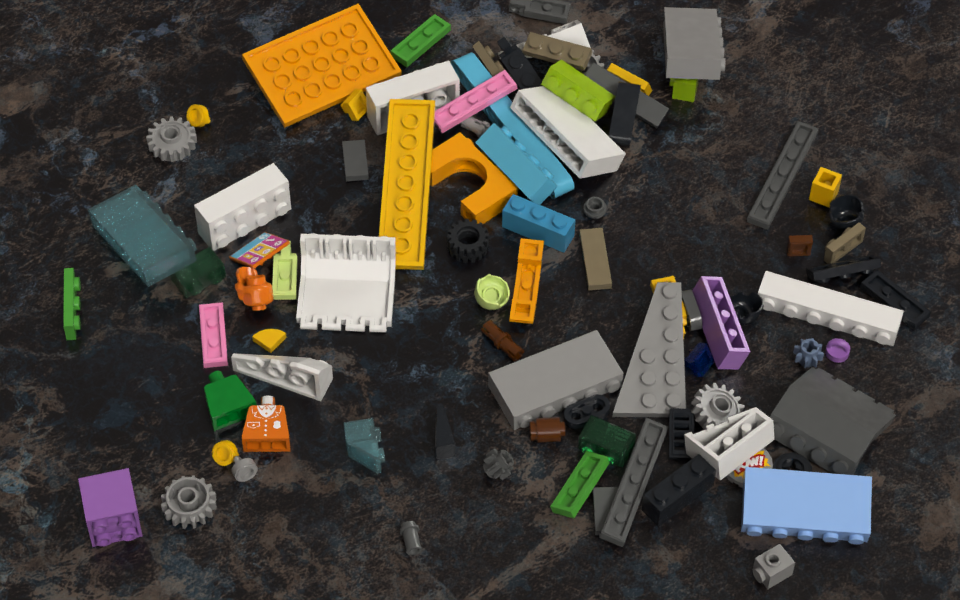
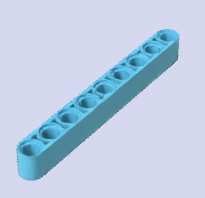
M473 52L451 61L452 67L467 91L492 78L491 74ZM507 95L483 109V112L492 123H495L500 128L504 125L513 133L511 138L514 141L518 139L527 148L524 152L528 156L530 153L533 154L541 162L538 165L541 169L545 167L554 175L552 180L558 187L549 195L552 199L574 190V182L570 174L548 146L510 108L512 101Z

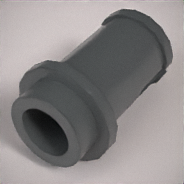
M414 521L402 523L399 530L400 535L404 538L408 555H416L422 552L418 536L420 529Z

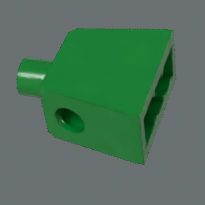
M221 371L212 372L208 377L211 383L204 386L212 427L216 431L245 420L249 407L256 405V401L237 375L224 378Z

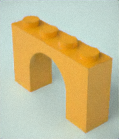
M461 132L432 149L430 186L433 187L457 172H471L484 180L485 184L479 190L461 201V216L464 219H469V222H472L474 219L477 220V224L480 222L482 224L486 223L502 212L513 194L518 196L519 188L497 165L495 166L484 152H480L471 139L466 138Z

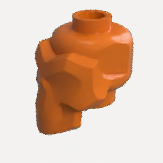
M239 267L237 269L236 277L238 282L235 284V289L239 300L243 301L246 306H252L254 311L266 309V305L274 300L271 283L266 281L265 275H258L256 269L250 267Z

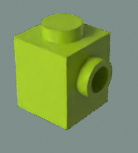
M670 78L669 86H673L672 99L694 102L699 79Z

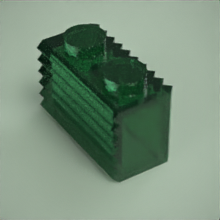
M211 247L169 268L171 280L185 298L200 294L206 287L218 284L226 277L224 263Z
M591 415L579 436L578 448L584 454L586 451L607 456L610 462L609 465L623 467L635 446L636 434Z

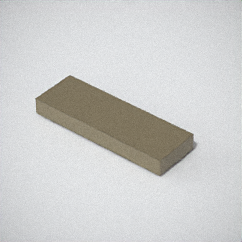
M603 228L580 229L579 235L588 290L612 289Z

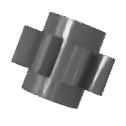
M494 448L486 454L487 457L483 459L485 462L483 468L490 478L497 479L500 477L501 480H504L511 475L510 471L514 469L512 467L514 460L508 451H497Z

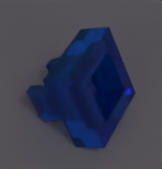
M699 342L695 348L689 350L690 354L688 357H684V365L687 368H691L695 376L703 377L715 361L707 344Z

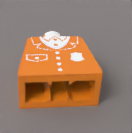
M263 396L260 405L249 407L242 433L243 452H290L285 408L282 405H275V398L273 396Z

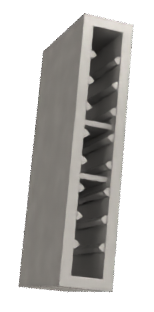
M664 7L663 37L666 78L720 80L721 71L725 72L721 17H717V9Z
M595 330L489 372L488 387L513 430L530 426V421H535L536 418L552 417L554 414L565 410L567 406L590 396L617 391L622 387L624 373L599 332Z

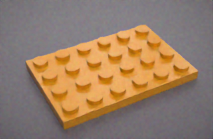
M359 3L242 54V60L284 128L345 101L355 89H362L365 92L366 87L399 77L402 72Z

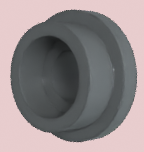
M591 197L585 202L583 211L589 218L598 219L605 215L606 204L599 197Z

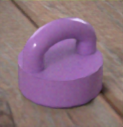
M832 339L826 345L825 354L830 361L836 363L844 362L849 357L850 345L843 339Z

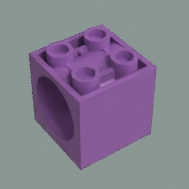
M129 468L78 479L92 547L107 546L123 540L131 541L143 536Z

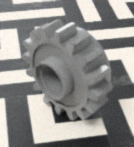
M170 116L169 121L162 118L161 124L154 122V129H148L149 135L146 138L149 151L153 152L155 158L159 157L162 161L173 162L183 160L186 156L191 155V150L196 148L197 136L194 126L190 127L189 121L183 123L181 117L177 121H174L173 116Z
M713 383L711 387L706 384L702 389L698 390L691 402L694 406L691 412L695 415V421L706 430L707 425L714 424L716 426L728 421V417L742 413L741 411L745 406L738 403L741 399L740 396H733V389L728 392L724 384L721 388H718L717 384Z
M192 475V477L182 476L178 480H172V484L165 487L166 494L161 495L162 512L165 513L166 520L172 519L173 526L182 523L183 529H186L188 524L196 528L197 522L203 525L206 524L205 517L212 518V510L217 508L216 493L213 491L212 485H206L204 478L198 479L195 478V475Z

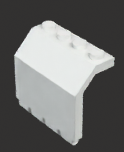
M301 234V278L296 321L300 323V329L317 330L318 324H322V330L341 331L342 325H346V331L365 332V326H369V332L386 333L387 327H392L396 268L395 237Z

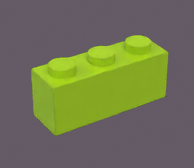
M562 59L550 66L541 83L542 86L595 122L608 112L616 97Z

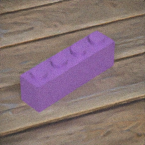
M701 276L692 292L702 317V328L717 369L739 370L749 355L750 349L722 277Z

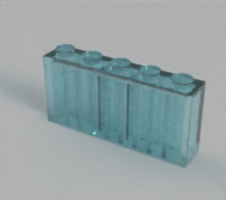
M137 185L88 209L93 227L147 287L197 261L194 252L197 248L191 238L187 239L181 227H176L171 217L162 212L157 202L153 203L149 194L146 191H142Z

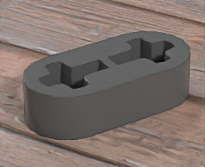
M692 290L682 291V301L687 313L688 330L702 329V317Z

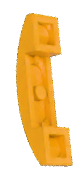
M523 238L520 240L509 322L533 324L544 247V241Z

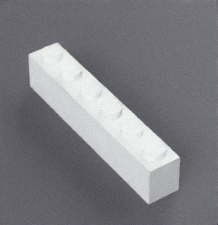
M765 271L758 291V295L763 299L764 310L805 320L811 324L829 327L835 331L846 332L859 338L870 339L883 345L894 346L904 312L900 309Z

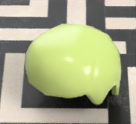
M488 274L478 279L474 295L477 303L482 308L496 310L508 302L510 290L507 282L501 277Z

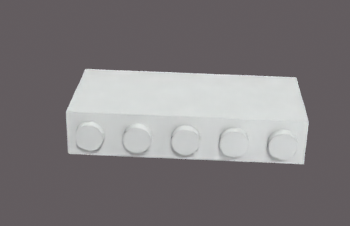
M544 86L518 90L510 108L580 179L618 170L626 153L591 118Z

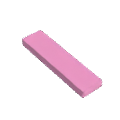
M503 70L435 111L434 124L441 133H444L518 89L517 84L506 70Z

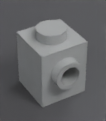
M778 544L755 558L753 575L759 583H763L769 589L793 574L795 562L781 544Z

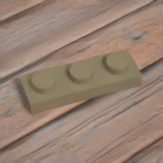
M530 32L522 49L523 54L552 63L562 59L575 69L585 71L593 53L589 47Z

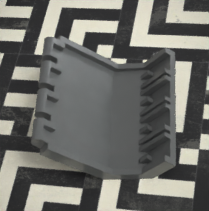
M811 367L789 386L771 413L770 418L774 424V439L832 474L854 475L862 456L872 441L893 423L896 415L893 414V409L880 402L876 404L875 399L859 390L855 392L854 387L838 378L834 380V376L823 369Z

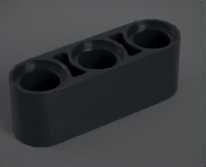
M625 82L618 83L609 137L620 147L630 148L641 85Z

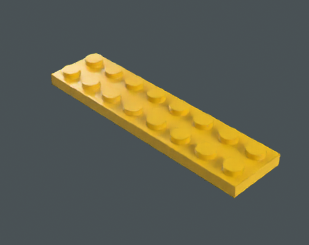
M390 99L379 237H395V269L424 270L435 100Z

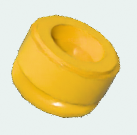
M194 104L188 108L186 117L191 126L202 127L211 122L205 106Z
M229 440L216 443L212 449L214 461L221 466L233 463V458L239 456L235 444Z

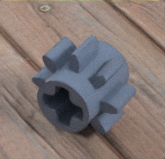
M813 338L801 339L800 345H795L794 347L795 362H799L804 368L812 366L816 368L818 361L823 360L822 344H818Z

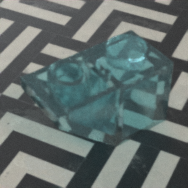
M373 418L344 422L348 456L375 473H381V463L385 462L384 449L378 447V442H381L380 428L374 426Z

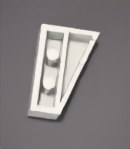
M755 407L728 417V421L716 426L714 424L707 425L706 430L692 434V432L684 434L686 454L692 459L700 454L716 469L715 477L722 480L775 440L773 420Z

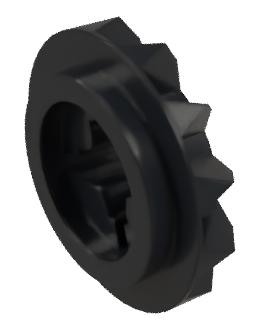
M796 453L783 454L773 464V469L790 470L792 465H794L795 471L813 472L810 462L804 456Z

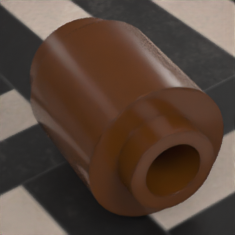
M559 417L536 418L535 421H530L531 441L537 440V443L560 442L561 436H565V422H560Z

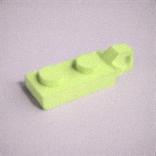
M289 241V245L281 250V254L274 255L272 284L274 300H296L298 259L296 253H291V241Z

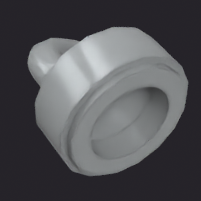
M239 456L233 458L235 464L232 467V474L237 481L245 482L256 475L258 467L253 459H242Z

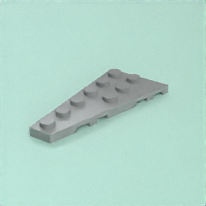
M657 282L612 417H668L669 409L671 408L686 409L681 282Z

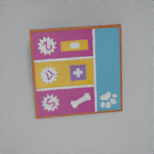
M264 232L229 256V258L254 269L259 265H263V262L267 259H272L274 254L289 245L290 242L289 240Z

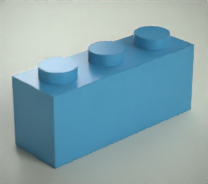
M515 194L511 196L502 210L503 228L533 240H542L544 245L563 253L574 238L575 219Z

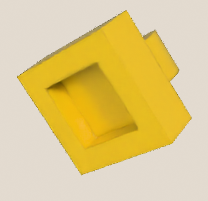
M355 89L340 105L344 113L349 114L352 121H359L367 112L366 96L362 89Z

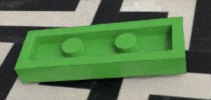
M434 14L390 51L392 57L405 67H408L450 32L451 24Z
M64 268L63 327L67 340H76V330L81 328L80 316H76V311L81 310L80 297L77 296V291H81L80 277H75L74 268Z
M586 451L551 504L552 512L574 519L609 465L608 457Z

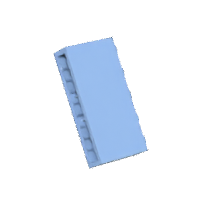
M745 467L743 475L741 532H746L749 536L771 534L775 538L796 536L800 540L821 538L825 542H837L838 540H846L851 544L868 542L871 535L872 477Z

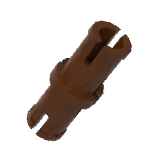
M492 320L485 322L481 332L494 342V346L498 350L504 351L514 362L518 361L523 356L524 349L511 339V335L508 332L504 333Z

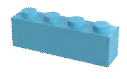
M493 123L475 143L531 201L541 205L558 187L552 180L554 175L545 167L541 169L538 166L541 162L533 154L530 153L528 156L524 152L527 148L518 139L514 141L511 138L513 133L504 125L500 128Z

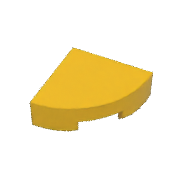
M265 329L254 334L252 339L253 342L272 353L286 339V333L278 329Z

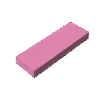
M223 302L199 305L204 368L228 366Z

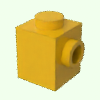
M820 167L812 182L809 200L830 208L831 201L836 198L839 192L842 174Z

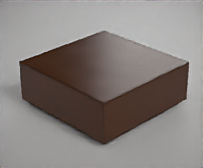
M812 235L789 236L786 248L787 256L811 255Z

